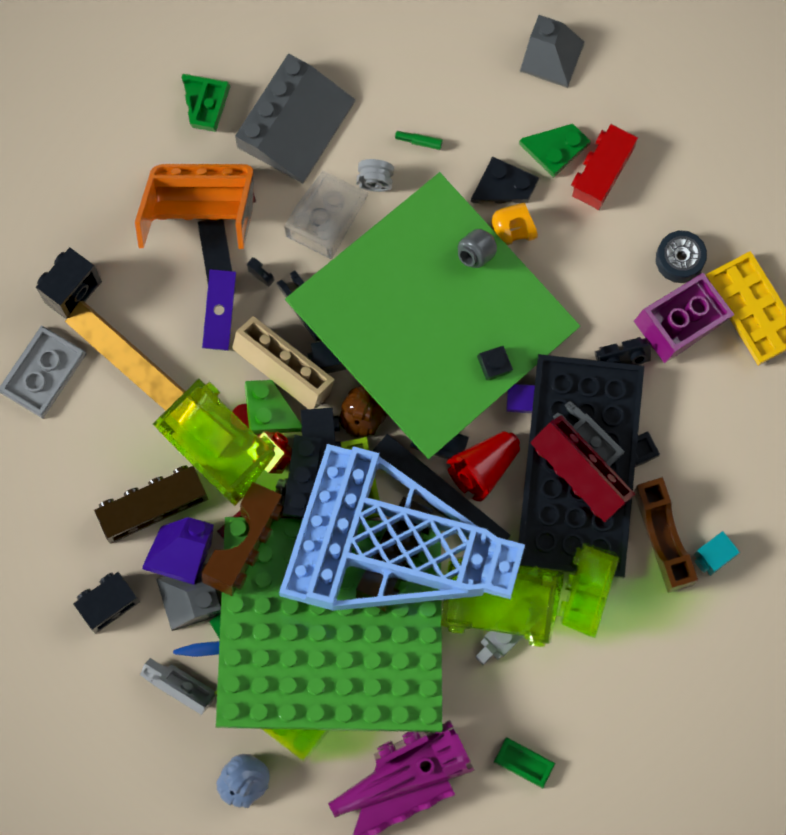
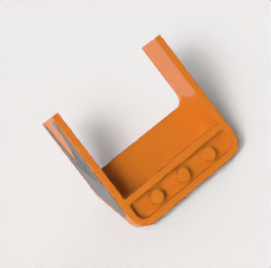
M160 164L153 167L150 171L135 219L138 247H145L151 223L156 219L236 220L238 249H244L253 211V168L246 164Z

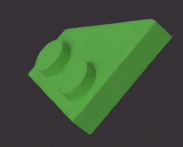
M272 380L245 382L250 434L301 431L302 425Z

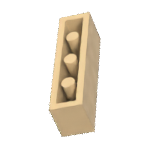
M252 316L236 331L232 349L305 407L317 409L330 396L335 379L257 318Z

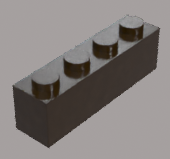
M181 466L173 471V475L163 478V476L154 478L148 482V486L141 489L138 487L132 488L123 494L124 497L115 501L114 499H108L101 502L99 508L95 509L94 512L110 544L209 500L194 466Z
M403 496L399 506H405L406 497ZM412 500L410 509L433 515V509ZM403 520L391 525L397 536L409 530L408 525ZM426 527L419 531L418 534L421 539H423L425 534L429 536L432 528ZM386 529L379 544L392 539L388 529ZM414 535L400 541L406 552L419 546ZM396 544L383 550L389 561L402 555ZM421 552L411 556V560L413 557L418 558ZM379 553L372 557V559L383 561ZM406 560L396 564L411 569ZM365 570L356 588V599L377 597L383 575ZM390 578L384 596L399 595L400 590H398L401 581L406 582V580ZM389 605L375 607L386 612Z

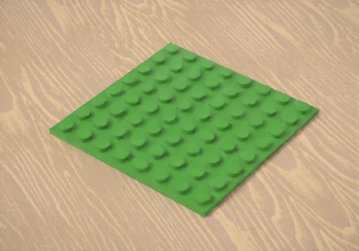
M441 172L285 298V301L428 460L537 365L538 354L549 355L580 327L577 321ZM474 229H482L490 233L497 245L495 256L480 268L468 267L458 257L459 241ZM504 346L513 371L486 380L477 355Z
M225 517L224 550L238 546L247 537L250 528L243 517ZM280 518L278 521L274 520L270 527L272 532L266 544L261 543L257 550L260 553L253 567L249 565L245 572L247 578L243 587L240 590L236 589L233 596L222 592L216 728L442 732L441 600L389 605L385 612L377 607L333 611L281 597L279 594L303 519ZM365 520L370 529L383 522ZM360 523L357 535L366 531L362 523ZM387 528L374 534L378 543H380ZM432 530L429 536L425 534L422 541L425 543L436 537L434 531ZM370 537L356 543L362 554L375 548ZM440 542L427 548L433 559L441 556ZM353 548L351 553L357 554ZM421 551L418 558L413 557L412 562L418 568L429 562L424 552ZM440 562L439 564H437V566L439 567V569H440V571H441V562ZM349 566L346 569L337 600L356 599V588L365 569ZM433 567L423 571L424 573L438 576ZM401 581L398 587L400 594L439 591V589L409 581Z

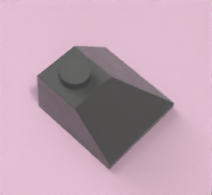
M538 15L520 72L568 88L585 42L563 22Z
M207 563L203 564L194 585L166 576L156 579L172 631L217 617L221 614V603L217 590L204 584L202 581V571Z

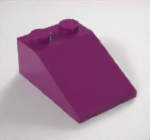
M702 273L644 308L634 320V323L661 360L666 363L733 317L734 313L705 274Z

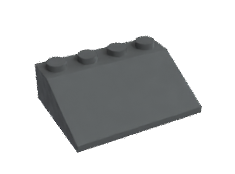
M288 53L235 135L237 148L304 184L355 103V99L314 67Z

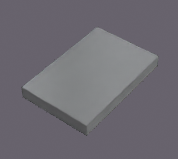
M41 325L1 384L0 394L43 419L87 353Z

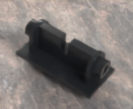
M641 337L623 341V350H619L617 343L601 346L599 350L595 351L597 361L641 365L651 361V344L647 342L646 338L641 339Z

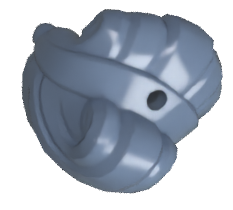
M251 754L236 755L222 769L221 775L216 782L217 791L222 800L228 805L249 808L268 789L269 769L263 762Z

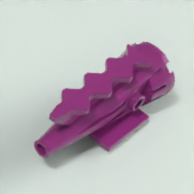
M448 720L442 724V732H430L427 735L425 732H406L402 735L403 740L395 744L392 741H388L377 747L378 752L374 754L377 763L374 772L334 800L328 802L334 817L336 818L361 809L352 835H376L389 826L402 822L415 813L434 806L445 798L454 796L455 793L448 780L475 770L454 728L449 730L453 727L451 721ZM423 761L429 762L425 767L420 766Z

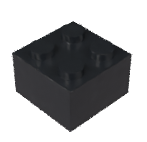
M71 247L66 252H61L54 261L55 265L49 272H44L40 276L36 286L44 303L65 319L69 317L80 301L86 302L102 283L95 265Z

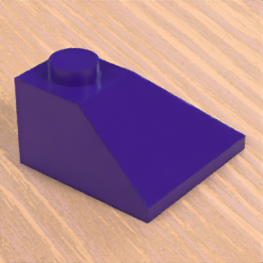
M186 517L161 526L142 569L194 585L212 545L214 524Z

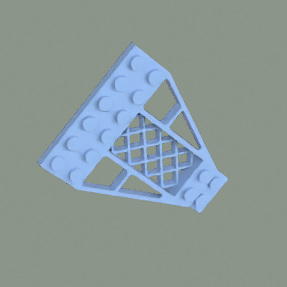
M327 444L279 594L281 597L333 611L483 596L484 592L511 599L525 544L498 538L487 529L478 527L382 459L379 453L354 446L352 450ZM378 469L384 470L410 489L404 507L368 498ZM414 494L422 497L452 520L410 509ZM373 513L379 514L383 522L370 529L364 518ZM403 520L408 525L409 530L397 536L391 525ZM360 523H362L366 531L357 535ZM426 527H430L436 537L424 543L418 532ZM387 528L392 539L379 544L374 534ZM456 534L460 537L463 544L450 550L444 539ZM414 535L419 546L406 552L400 541ZM370 537L375 548L362 554L356 543ZM440 542L446 553L433 559L427 548ZM396 544L402 555L389 561L383 550ZM353 548L357 554L351 553ZM465 550L460 566L454 555ZM423 551L429 562L416 568L410 557ZM379 553L383 561H379L369 557ZM450 558L456 569L443 575L437 564ZM406 560L411 569L396 564ZM349 566L382 574L383 580L378 596L337 600L346 569ZM433 567L438 576L424 573L423 571ZM458 575L457 581L451 580V578ZM392 577L439 589V591L384 596L388 580Z

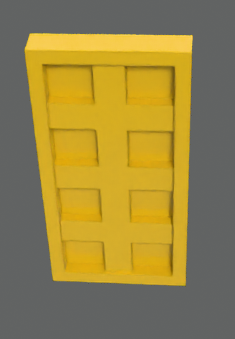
M751 251L705 275L734 313L730 321L758 366L786 351V307Z

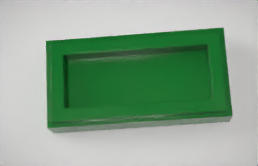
M507 737L493 762L542 789L556 764Z

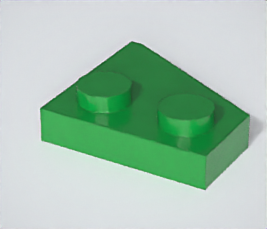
M182 74L190 125L192 128L216 132L231 87L230 84L226 81Z
M572 123L524 137L519 140V145L554 178L590 145L591 140Z

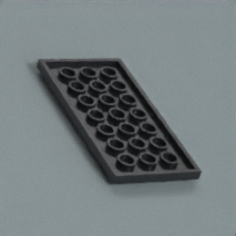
M538 354L518 543L525 544L519 567L625 578L632 498L615 515L604 522L601 518L595 516L591 511V507L573 492L572 487L565 479L555 473L552 465L545 458L538 455L535 447L530 442L554 420L553 416L556 413L562 414L572 426L579 421L565 407L570 401L584 414L587 413L624 450V454L610 467L633 491L644 366Z

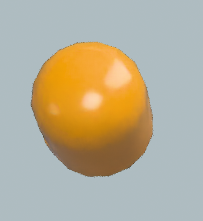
M525 203L501 208L492 216L491 227L506 245H512V242L515 240L527 239L531 241L538 237L537 229Z

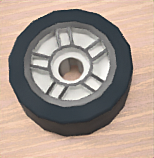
M678 230L669 233L662 239L656 252V265L659 272L666 279L676 283H685L697 277L707 260V249L704 242L696 234L689 231ZM678 253H681V256H683L686 259L679 260L677 258Z

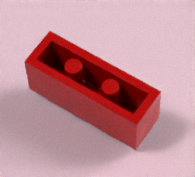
M610 124L607 131L602 130L595 142L598 145L595 152L589 151L583 165L586 167L583 173L577 172L571 183V186L574 187L572 197L600 210L634 151L638 137L613 124Z

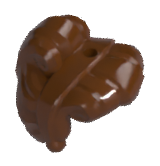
M361 386L353 388L348 392L342 402L339 421L349 435L354 437L375 435L376 430L388 414L366 389Z

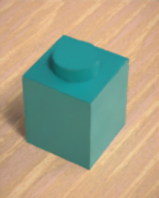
M722 531L695 552L694 556L696 559L694 561L703 573L708 572L711 576L734 559L740 551Z

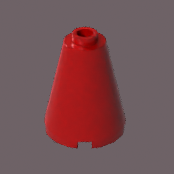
M502 431L452 456L447 461V464L451 465L447 469L448 473L464 494L469 491L474 495L471 499L481 502L489 496L520 452V441L515 434Z

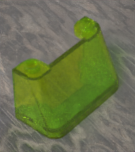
M198 379L153 425L235 507L244 498L252 482H256L276 454L273 449L276 446L265 435L262 438L255 435L217 397L220 391L211 382L205 385Z
M457 557L456 559L461 566L463 557ZM451 560L448 562L447 573L456 569ZM520 565L511 599L485 592L483 596L444 599L440 626L448 627L449 632L464 634L465 629L476 628L519 635L529 640V645L545 647V643L549 644L552 640L564 573ZM458 575L451 578V580L457 581Z

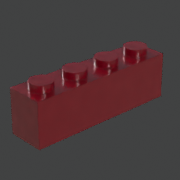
M562 415L552 420L530 442L535 447L538 455L545 458L552 465L555 473L559 477L564 478L572 487L573 492L582 498L591 507L593 514L604 522L615 515L635 495Z

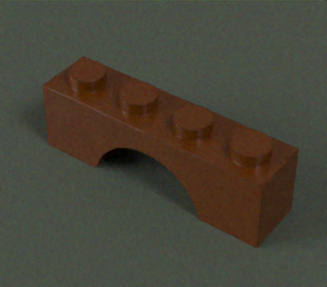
M663 477L638 484L633 492L635 493V498L667 592L671 593L694 586L698 581V577L690 554L685 550L679 538L672 514V502Z
M252 482L240 503V514L249 525V533L245 540L234 548L214 550L202 571V581L204 584L230 596H233L236 589L240 590L243 587L247 578L246 570L249 565L252 567L255 565L260 553L257 551L261 543L266 544L272 532L270 527L273 521H278L283 513L284 506H282L281 494Z

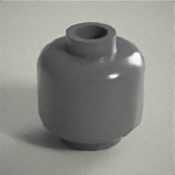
M474 229L461 239L458 244V257L460 261L472 268L484 266L497 252L494 237L482 229Z

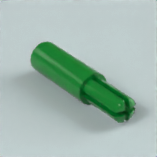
M396 131L395 133L396 140L441 150L443 139Z

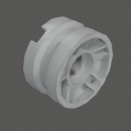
M366 159L358 163V172L360 174L357 176L356 185H359V188L373 192H385L392 189V179L390 177L393 176L394 166L391 163L378 159Z

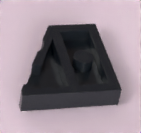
M492 156L471 197V202L495 201V203H506L512 201L514 203H528L539 181V177Z

